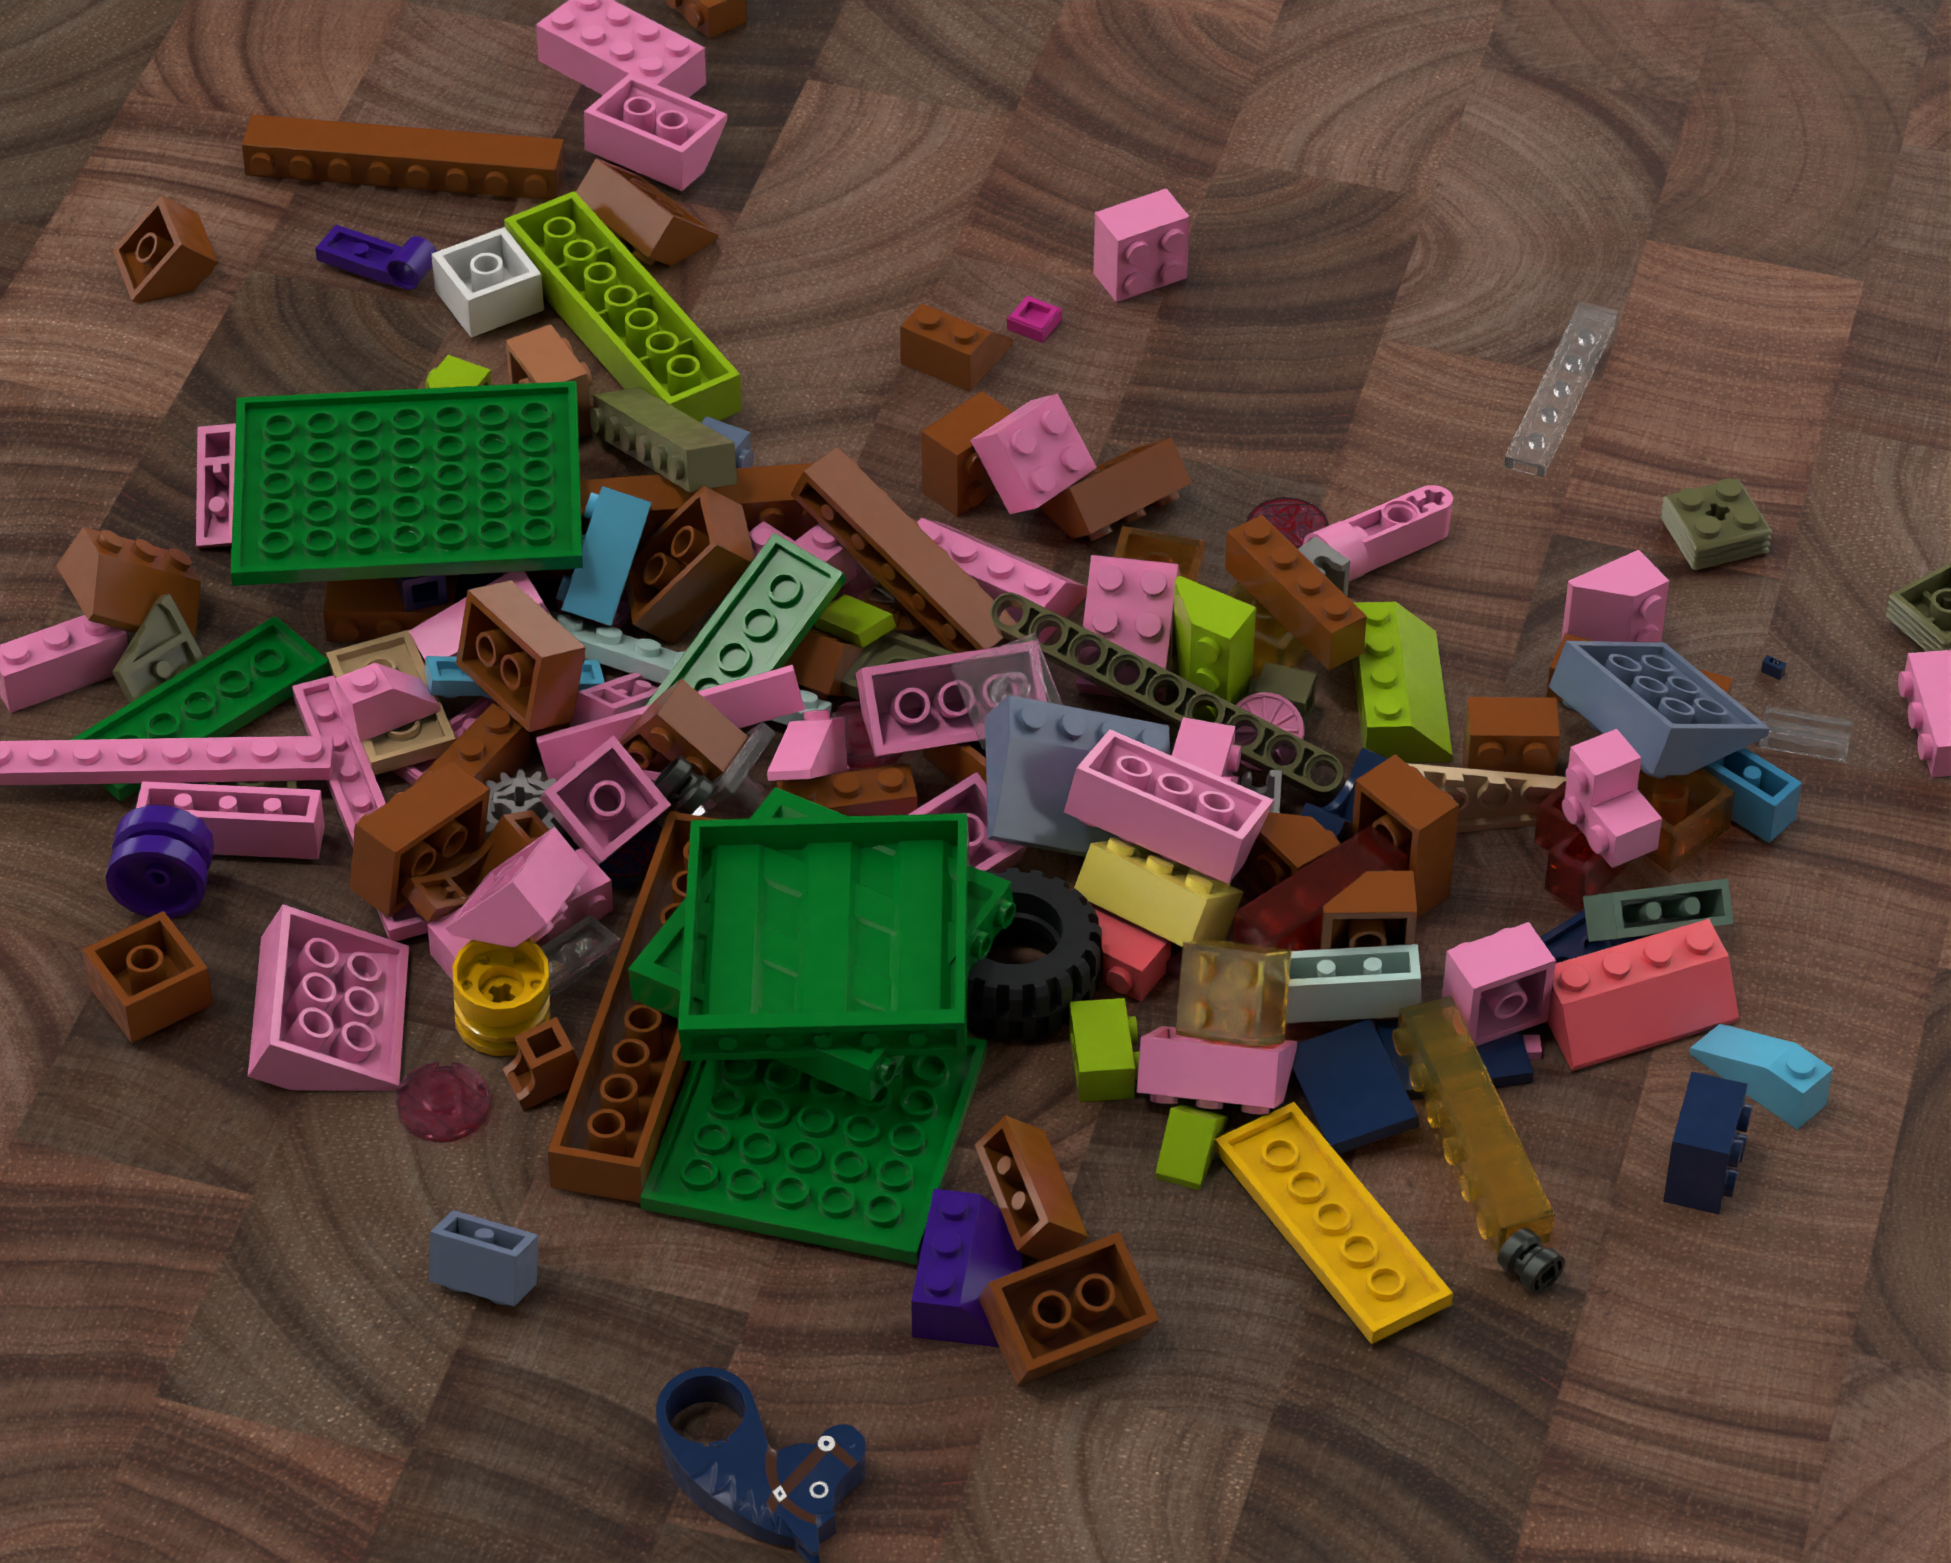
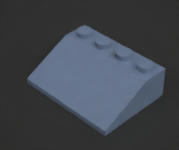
M1566 641L1549 684V688L1563 699V704L1585 717L1592 729L1600 733H1607L1618 729L1641 756V770L1655 778H1665L1666 775H1688L1767 737L1771 729L1665 642Z
M1008 695L985 716L988 840L1086 857L1091 843L1106 841L1110 837L1119 838V836L1101 828L1087 826L1081 823L1078 818L1064 813L1076 768L1109 729L1170 755L1169 726Z

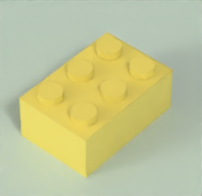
M1110 837L1109 840L1090 844L1074 887L1089 902L1188 950L1224 942L1243 895V891L1230 886V883L1227 884L1220 880L1209 879L1200 871L1179 862L1165 860L1154 851L1140 845L1126 843L1117 837Z

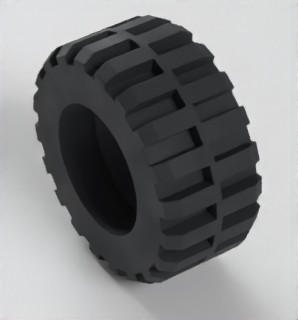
M1006 868V872L996 874L994 870L986 871L1012 882L1013 903L1016 904V912L1011 924L1006 929L1002 928L993 939L991 948L1006 944H1021L1039 949L1047 955L1039 960L1025 964H1004L986 957L983 960L978 959L968 975L967 1025H969V1031L982 1037L986 1033L995 1035L996 1040L1009 1041V1037H1021L1022 1041L1034 1040L1036 1034L1045 1033L1046 1036L1060 1031L1061 1024L1065 1023L1069 1026L1070 1002L1095 999V991L1099 989L1101 978L1102 934L1099 918L1095 909L1091 905H1087L1088 900L1076 888L1070 891L1069 884L1056 876L1052 880L1046 878L1044 872L1033 869L1031 873L1019 872V868Z

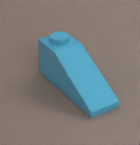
M1718 1024L1690 1048L1689 1054L1722 1078L1748 1084L1746 1095L1796 1130L1827 1105L1833 1068L1797 1043Z

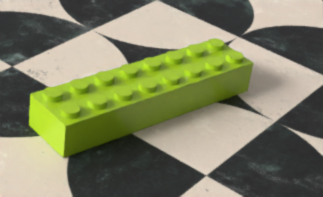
M575 191L504 219L506 230L540 271L543 297L624 389L640 387L700 423L706 416L720 421L742 411L740 373Z

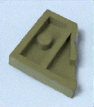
M170 594L162 595L156 600L112 671L129 704L204 659Z

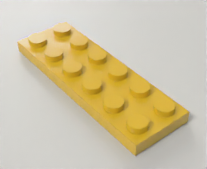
M1295 1102L1215 1138L1214 1151L1371 1344L1452 1305L1453 1292Z

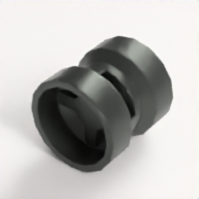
M682 755L676 757L654 782V785L664 797H669L675 803V809L679 813L691 815L704 803L715 787V784L705 775L698 776L694 773L691 763Z
M1527 1227L1519 1229L1510 1236L1500 1249L1497 1258L1498 1264L1509 1274H1518L1521 1277L1522 1285L1532 1294L1536 1295L1550 1288L1559 1278L1565 1266L1564 1257L1554 1248H1545L1542 1245L1540 1236Z

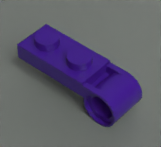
M335 225L315 248L317 261L384 284L389 283L408 290L416 288L433 268L432 253L437 252L431 242L420 236L410 237L401 247L339 225Z

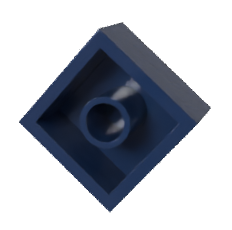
M1691 1072L1672 1140L1663 1202L1719 1215L1724 1196L1733 1198L1739 1170L1731 1168H1738L1739 1162L1742 1163L1748 1135L1740 1134V1131L1747 1133L1753 1105L1745 1103L1748 1084Z

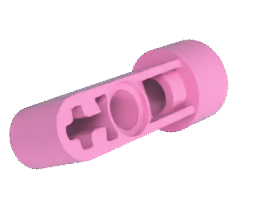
M1437 485L1424 486L1344 521H1338L1312 532L1305 537L1303 545L1312 538L1317 537L1350 560V582L1367 572L1445 539L1449 534L1453 496L1444 487Z

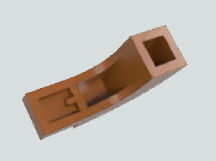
M533 810L502 815L485 843L467 860L444 872L409 878L401 892L411 902L417 914L425 918L427 922L436 921L461 908L490 871L550 829Z

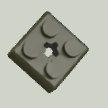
M1722 479L1716 484L1695 489L1685 488L1679 491V493L1663 496L1664 502L1662 503L1663 508L1661 509L1662 515H1660V518L1693 570L1740 560L1770 551L1768 546L1771 545L1769 540H1771L1770 534H1772V530L1739 479Z
M1948 563L1889 594L1890 600H1888L1889 606L1886 608L1888 610L1885 614L1886 617L1926 652L1951 650V563Z

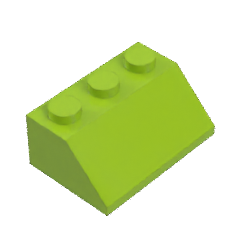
M1179 575L1174 583L1171 672L1234 705L1247 697L1252 681L1256 607ZM1202 706L1195 712L1193 718L1214 723L1218 717V712L1213 707Z

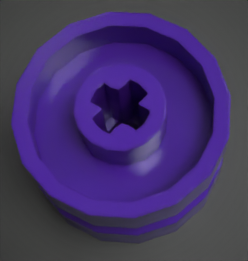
M148 805L133 809L124 815L115 830L112 844L113 852L110 856L105 876L107 890L116 902L131 912L147 917L164 911L169 918L186 915L197 908L205 895L208 881L207 871L211 865L214 851L213 834L206 824L188 811L166 805Z

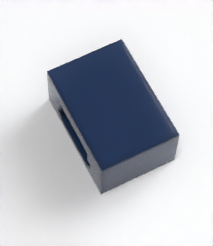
M1767 655L1762 661L1761 672L1781 680L1785 675L1787 663Z

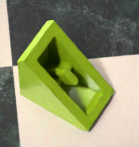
M1184 1104L1171 1108L1157 1163L1155 1179L1200 1191L1215 1155V1138L1223 1135L1228 1123V1116Z

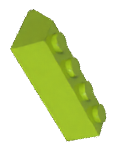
M1397 602L1354 603L1367 616L1364 653L1352 659L1362 747L1388 759L1396 754L1406 763L1452 762L1453 753L1436 631Z

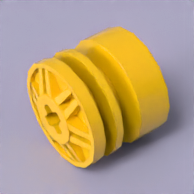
M526 939L515 948L471 940L459 950L452 965L456 1030L462 1040L478 1052L492 1056L516 1055L518 1049L515 1044V1036L551 1019L547 957L541 947L530 939Z

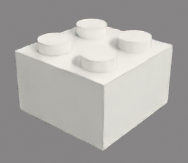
M505 227L432 253L435 291L470 337L544 311L541 273Z

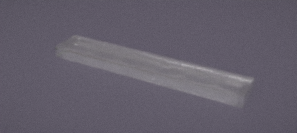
M1579 301L1505 455L1504 467L1540 477L1545 476L1618 320L1617 310Z

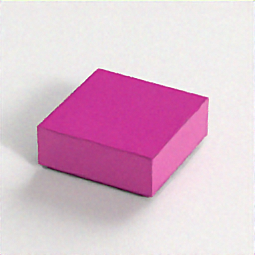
M1026 296L1007 318V330L1043 343L1062 320V308Z

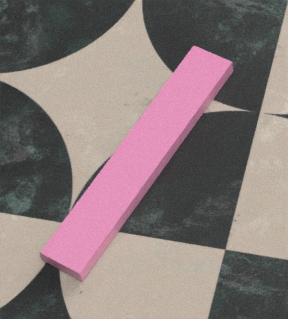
M793 665L698 691L700 695L738 728L805 710ZM650 705L536 737L548 780L551 778L558 780L574 768L576 761L585 759L613 735L619 740Z

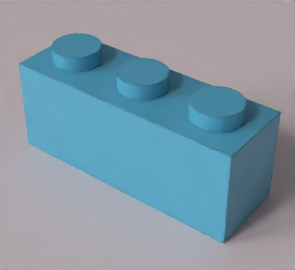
M602 486L600 494L591 492L583 516L591 519L586 536L582 535L583 568L574 569L572 577L564 574L556 598L564 601L561 610L612 626L652 502Z

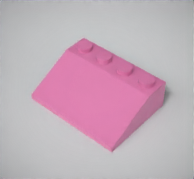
M283 904L261 936L248 1077L288 1090L396 1091L400 1082L409 946Z

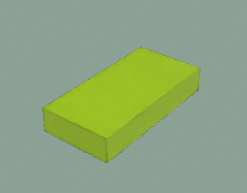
M844 594L829 603L815 622V627L864 648L894 630L896 624L891 613Z

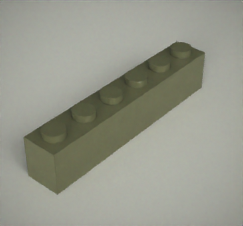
M640 387L593 395L594 408L590 410V423L596 435L688 492L698 491L703 485L708 488H716L737 484L735 445L730 439Z

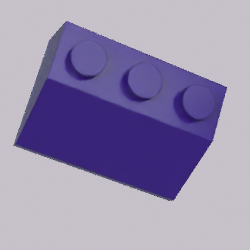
M933 1189L911 1300L912 1337L999 1347L978 1297L988 1282L1022 1270L1024 1254L1017 1252L1000 1208L981 1194Z

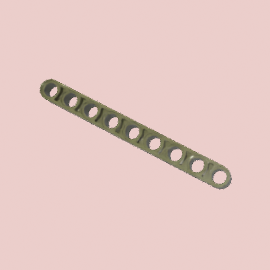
M1012 592L1003 593L992 602L990 608L991 620L997 633L1003 638L1015 644L1036 641L1040 657L1179 728L1183 717L1194 719L1195 712L1202 706L1213 707L1218 712V717L1214 723L1236 726L1235 731L1241 726H1249L1258 733L1256 740L1252 744L1239 745L1242 747L1241 760L1267 773L1270 770H1282V781L1316 798H1332L1342 789L1344 783L1342 764L1334 755L1019 594ZM1008 607H1017L1023 611L1022 619L1015 625L1008 626L1000 622L1001 613ZM1053 626L1062 631L1060 640L1053 645H1044L1038 641L1040 632L1046 627ZM1092 646L1100 650L1099 660L1092 665H1083L1077 661L1078 653L1085 647ZM1126 666L1135 667L1140 672L1138 680L1131 685H1122L1117 682L1116 675L1121 668ZM1164 686L1174 687L1179 692L1178 699L1171 705L1159 704L1155 701L1154 697L1160 688ZM1281 746H1288L1296 751L1297 757L1290 765L1281 766L1273 761V752ZM1320 766L1332 768L1337 774L1336 779L1328 786L1317 785L1311 778L1316 768Z

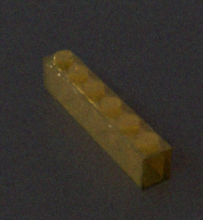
M1452 995L1399 1009L1397 1029L1392 1031L1394 1047L1399 1056L1405 1055L1410 1064L1409 1077L1413 1089L1416 1092L1421 1091L1426 1100L1425 1110L1428 1121L1433 1129H1439L1443 1137L1442 1148L1448 1164L1456 1165L1460 1174L1459 1185L1466 1202H1473L1477 1211V1226L1484 1240L1490 1239L1497 1256L1510 1236L1525 1227L1532 1229L1540 1236L1542 1244L1550 1242L1555 1214Z

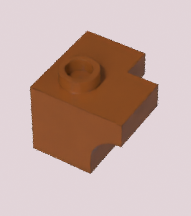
M557 1016L515 1036L518 1053L514 1060L502 1069L524 1112L569 1090L579 1061Z

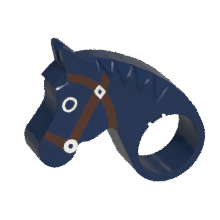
M700 1367L682 1372L671 1379L658 1397L656 1419L659 1447L666 1468L678 1487L696 1505L728 1526L761 1541L775 1545L790 1546L806 1563H820L819 1544L836 1534L835 1510L838 1504L866 1476V1442L861 1432L851 1425H836L828 1428L815 1444L798 1443L775 1450L768 1444L753 1395L749 1387L738 1376L719 1368ZM701 1402H715L726 1405L742 1418L740 1426L727 1437L726 1442L722 1439L708 1443L709 1446H704L703 1443L693 1442L681 1437L672 1429L670 1424L683 1409Z

